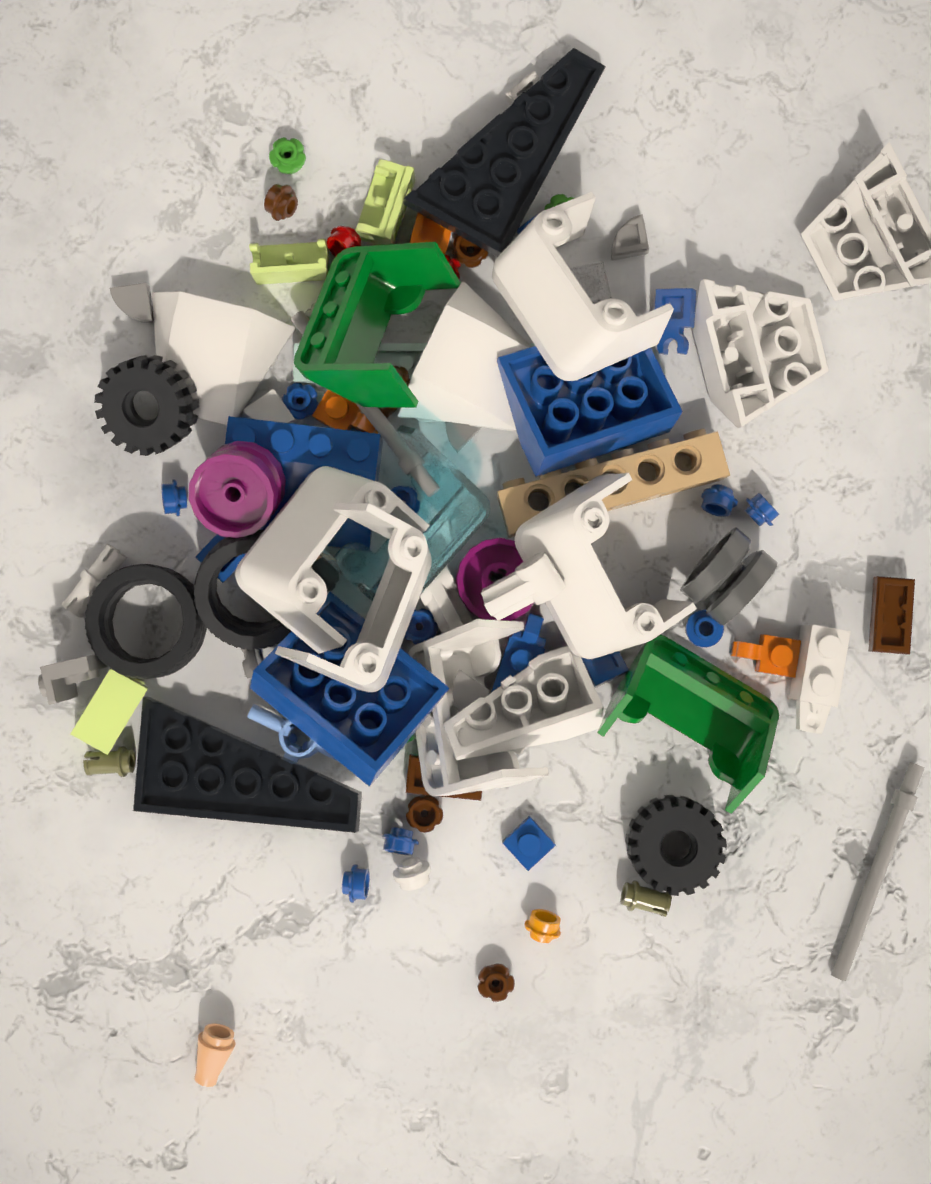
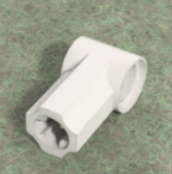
M541 552L521 563L515 569V572L483 588L481 595L484 600V606L489 614L499 621L533 602L539 605L551 600L566 588V585L546 552Z
M443 559L431 565L420 594L423 604L425 606L428 605L442 634L472 621L465 604L461 601L456 591L458 587Z

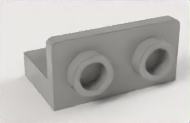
M96 655L41 666V675L38 677L40 692L43 697H47L49 705L78 697L76 683L100 677L98 669L106 668L107 666Z

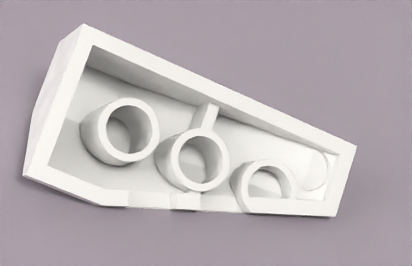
M565 646L538 655L529 662L527 668L514 677L510 675L501 682L499 688L485 698H478L443 723L456 760H462L566 740L598 729L602 722L604 707L581 657L573 654L569 647Z

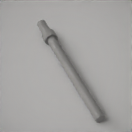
M299 311L291 318V321L303 335L309 318L303 311ZM357 404L398 457V465L407 476L412 475L428 497L437 493L440 490V486L423 466L425 463L423 458L416 450H411L380 409L378 407H362Z
M912 762L908 765L900 790L895 789L890 802L894 804L831 973L833 977L842 981H846L907 814L909 810H914L918 799L914 795L925 767Z

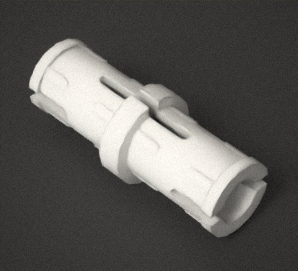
M106 544L104 550L89 570L84 569L81 572L80 577L82 579L67 599L62 602V606L65 609L70 608L69 612L79 618H83L93 591L97 589L96 587L103 579L117 571L121 564L126 561L127 557L122 553L120 554V551L113 546Z

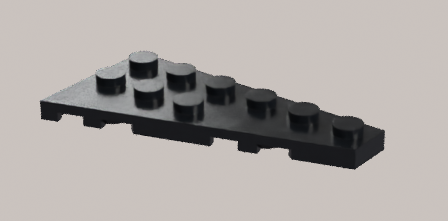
M575 48L570 50L544 73L535 85L527 92H523L518 96L509 108L502 114L499 113L465 143L441 168L438 167L416 190H412L403 199V204L498 257L512 242L606 66Z
M143 697L133 811L352 833L359 831L361 791L151 697Z

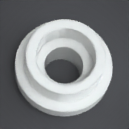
M410 857L402 860L398 864L399 867L393 871L395 882L399 883L400 888L403 890H415L425 886L430 881V864L419 857Z

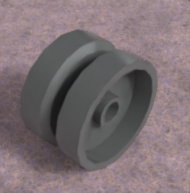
M737 527L733 528L707 551L680 589L694 603L704 601L716 591L707 604L706 614L720 626L732 620L755 597L771 577L778 563L764 550L753 552L742 561L750 550L751 539Z

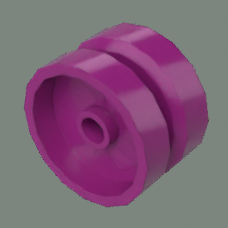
M235 441L222 445L196 468L189 482V502L194 515L205 528L220 536L240 538L254 534L268 522L278 509L285 495L286 479L281 464L269 450L253 442Z
M505 538L484 540L471 548L460 562L457 575L459 597L467 610L479 619L497 620L485 608L481 592L483 588L493 584L491 581L493 576L501 575L506 577L515 572V569L523 563L515 541ZM535 602L501 619V621L517 619L528 612Z

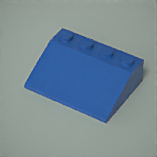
M536 346L507 354L497 359L520 445L535 477L669 433L683 412L651 347L575 381H565L558 378L552 372Z
M228 416L225 444L235 441L253 442L269 450L281 464L286 479L285 495L278 509L260 530H265L307 476L320 467L328 466L376 482L379 480L383 447L381 434ZM347 518L327 546L370 551L372 530Z
M330 591L317 615L347 639L342 647L318 654L291 631L253 670L250 689L370 787L448 692L449 687L401 648L386 684L376 692L358 690L275 654L277 647L280 646L310 653L337 666L341 665L348 648L357 643L365 619Z

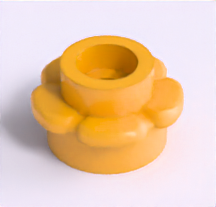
M533 910L530 919L524 923L526 930L530 931V937L537 942L549 943L552 939L559 938L561 935L559 927L560 917L548 910Z

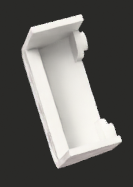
M592 192L540 212L496 258L492 271L493 282L552 372L558 378L565 381L581 379L657 345L674 310L669 303L637 317L630 306L619 299L610 298L593 304L556 249L560 245L584 236L596 198Z
M328 466L320 467L307 476L239 562L235 573L236 581L245 593L318 654L342 647L347 639L317 615V612L327 598V588L324 580L310 568L348 518L333 510L335 503H369L417 528L422 533L430 526L382 483Z
M629 473L606 474L595 477L524 522L515 534V545L523 562L538 553L546 552L564 581L566 588L545 603L569 649L573 654L581 658L595 659L649 642L697 609L694 602L661 599L654 605L636 603L625 610L591 543L602 537L609 526V514L602 499L630 482L632 478Z
M336 502L333 507L334 511L390 539L388 544L390 558L357 643L348 648L340 666L310 653L280 646L277 647L275 654L358 690L376 692L386 684L429 574L432 563L431 554L424 534L417 528L369 503Z
M476 619L419 643L409 650L408 654L449 687L448 692L415 732L422 781L425 790L431 796H449L508 787L549 775L548 767L520 769L518 758L512 750L456 760L443 723L459 713L453 699V683L458 671L461 670L485 687L483 676L493 673L501 660L499 639L524 630L523 622Z

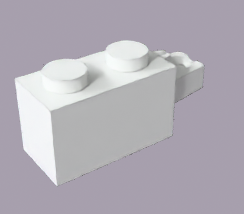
M813 624L801 625L798 639L801 640L796 677L791 680L788 698L796 700V729L822 734L831 706L838 707L851 631Z

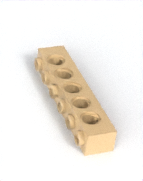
M699 429L684 434V441L670 444L669 438L649 443L647 445L648 450L634 454L633 448L625 449L611 454L612 460L598 464L597 458H592L575 464L576 470L562 473L561 469L541 475L539 476L540 480L525 483L524 478L503 483V490L497 491V499L508 538L515 537L518 528L524 522L542 512L535 511L529 506L528 496L534 492L543 493L548 498V507L566 496L564 491L565 485L571 482L583 486L595 477L605 473H629L632 478L630 482L602 499L607 511L724 480L730 476L718 431L707 434L705 429ZM683 453L690 457L692 461L690 471H681L676 467L674 462L676 454ZM639 464H651L656 471L655 480H643L638 474Z

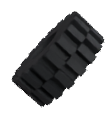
M143 355L119 363L118 366L110 368L105 373L108 377L101 379L97 386L103 389V392L95 394L94 403L102 404V408L95 411L97 419L104 418L106 421V425L102 426L101 429L104 434L112 431L115 436L111 442L116 446L126 443L124 451L131 454L140 450V455L148 456L155 452V455L164 452L181 442L183 438L191 433L192 429L190 426L197 422L199 416L193 414V411L199 408V399L192 400L191 394L197 391L195 384L187 386L184 380L189 377L188 373L185 370L177 372L174 369L178 364L172 360L162 362V356L154 355L147 357V355ZM140 391L151 393L158 403L159 413L153 420L141 418L134 408V397Z
M664 795L665 798L663 799L656 797L649 801L651 804L647 807L641 806L637 810L639 814L636 819L632 818L629 823L631 829L629 834L626 833V843L628 844V858L631 860L632 866L647 884H650L661 893L667 891L672 896H679V892H685L686 895H691L695 893L694 888L700 886L702 889H705L710 885L707 880L711 876L715 879L720 873L717 867L719 863L724 864L726 855L722 852L723 848H727V843L721 833L724 831L721 824L714 818L715 815L710 810L689 797H675L674 795ZM674 830L685 832L691 842L689 853L679 860L669 859L662 851L664 836Z

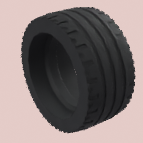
M259 529L252 535L240 538L225 537L219 541L200 564L195 578L194 601L201 621L204 622L205 627L216 638L236 648L259 650L269 646L272 647L279 644L291 632L277 618L260 623L247 622L232 615L221 603L217 592V577L222 567L233 557L247 553L265 530Z
M136 564L121 568L108 575L96 587L97 589L93 591L85 611L86 636L94 654L99 657V660L113 671L137 679L164 677L182 669L199 652L205 639L207 628L204 622L201 621L195 606L194 585L182 574L158 565ZM146 584L161 586L173 594L181 606L183 617L180 638L172 650L158 658L151 659L134 657L123 650L115 637L113 627L116 605L123 595L135 586Z

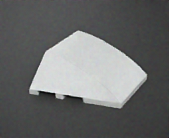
M890 142L801 233V237L834 301L931 283V226L906 179L907 175Z
M708 279L700 281L695 310V325L692 328L710 401L737 428L744 426L764 411L769 410L786 397L829 371L810 299L771 291L759 293L746 290L745 286L739 285L734 287L722 286Z
M463 281L447 302L412 374L408 387L419 401L417 407L401 408L398 417L408 419L420 418L441 423L453 422L469 424L475 427L516 431L497 359L498 357L532 346Z
M181 291L152 293L156 355L163 357L162 362L172 360L178 365L174 369L177 372L185 370L189 375L184 380L187 386L195 384L197 391L192 393L191 397L192 400L199 399V408L194 410L193 414L199 415L198 419L227 426L228 416L241 417L244 412L243 409L248 406L254 397L260 382L269 368L273 367L277 361L278 354L287 340L291 339L296 331V327L251 308Z

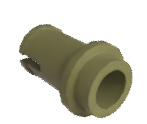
M125 746L119 747L116 751H110L108 755L101 751H87L84 757L86 759L90 758V760H83L84 771L87 776L118 773L120 777H125L128 773H133L136 766L134 751L127 750Z
M635 880L632 883L626 882L624 884L620 898L621 905L626 906L628 911H633L636 908L659 914L663 917L667 916L672 901V895L667 891L661 893L655 889L640 886L639 882Z

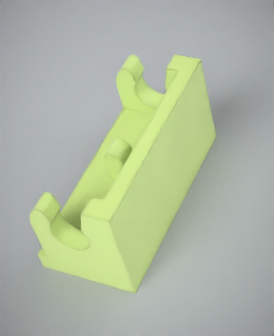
M379 159L357 227L355 228L362 241L375 245L395 244L407 208L403 204V199L413 190L415 184L413 167Z
M318 239L317 242L264 246H259L258 243L249 244L253 257V263H250V273L257 285L322 281L326 279L330 269L329 248L326 239Z
M110 669L70 734L108 755L148 690V687L145 686L146 683L137 678L121 675Z

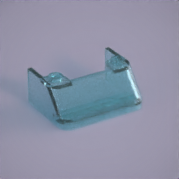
M400 425L396 431L422 455L425 461L423 466L440 486V490L437 493L428 497L412 475L410 476L412 486L424 498L420 502V510L417 515L430 525L423 534L429 547L432 563L421 592L422 594L487 520L490 514V502L487 496L419 430ZM387 539L376 553H373L362 543L350 542L342 546L334 556L326 549L322 551L320 556L373 602L390 558L388 553L390 539Z

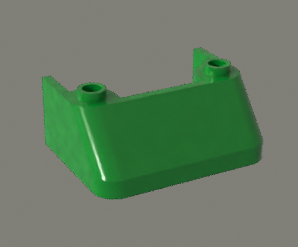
M436 242L358 246L341 251L331 264L295 353L294 365L306 379L362 407L416 408L419 402L392 363H374L391 315L406 314L414 311L421 303L426 290L458 289L461 282Z
M659 635L653 640L644 643L631 664L629 671L625 674L612 696L597 733L604 737L617 718L624 722L636 724L640 723L649 713L710 750L708 763L712 773L718 779L731 785L725 810L732 814L766 775L779 720L777 706L765 695L664 635Z

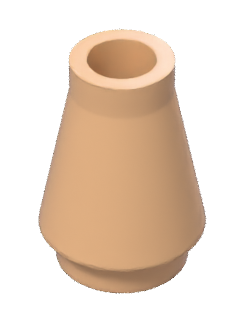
M208 1024L205 1026L204 1031L198 1035L197 1064L194 1076L196 1083L206 1087L216 1085L218 1076L236 1045L233 1039L234 1032L229 1027L222 1024Z

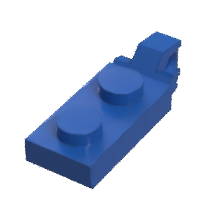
M530 613L524 630L512 634V637H509L491 693L501 686L503 680L510 675L514 677L527 668L531 660L538 655L544 654V646L547 639L538 637L544 621L543 617Z

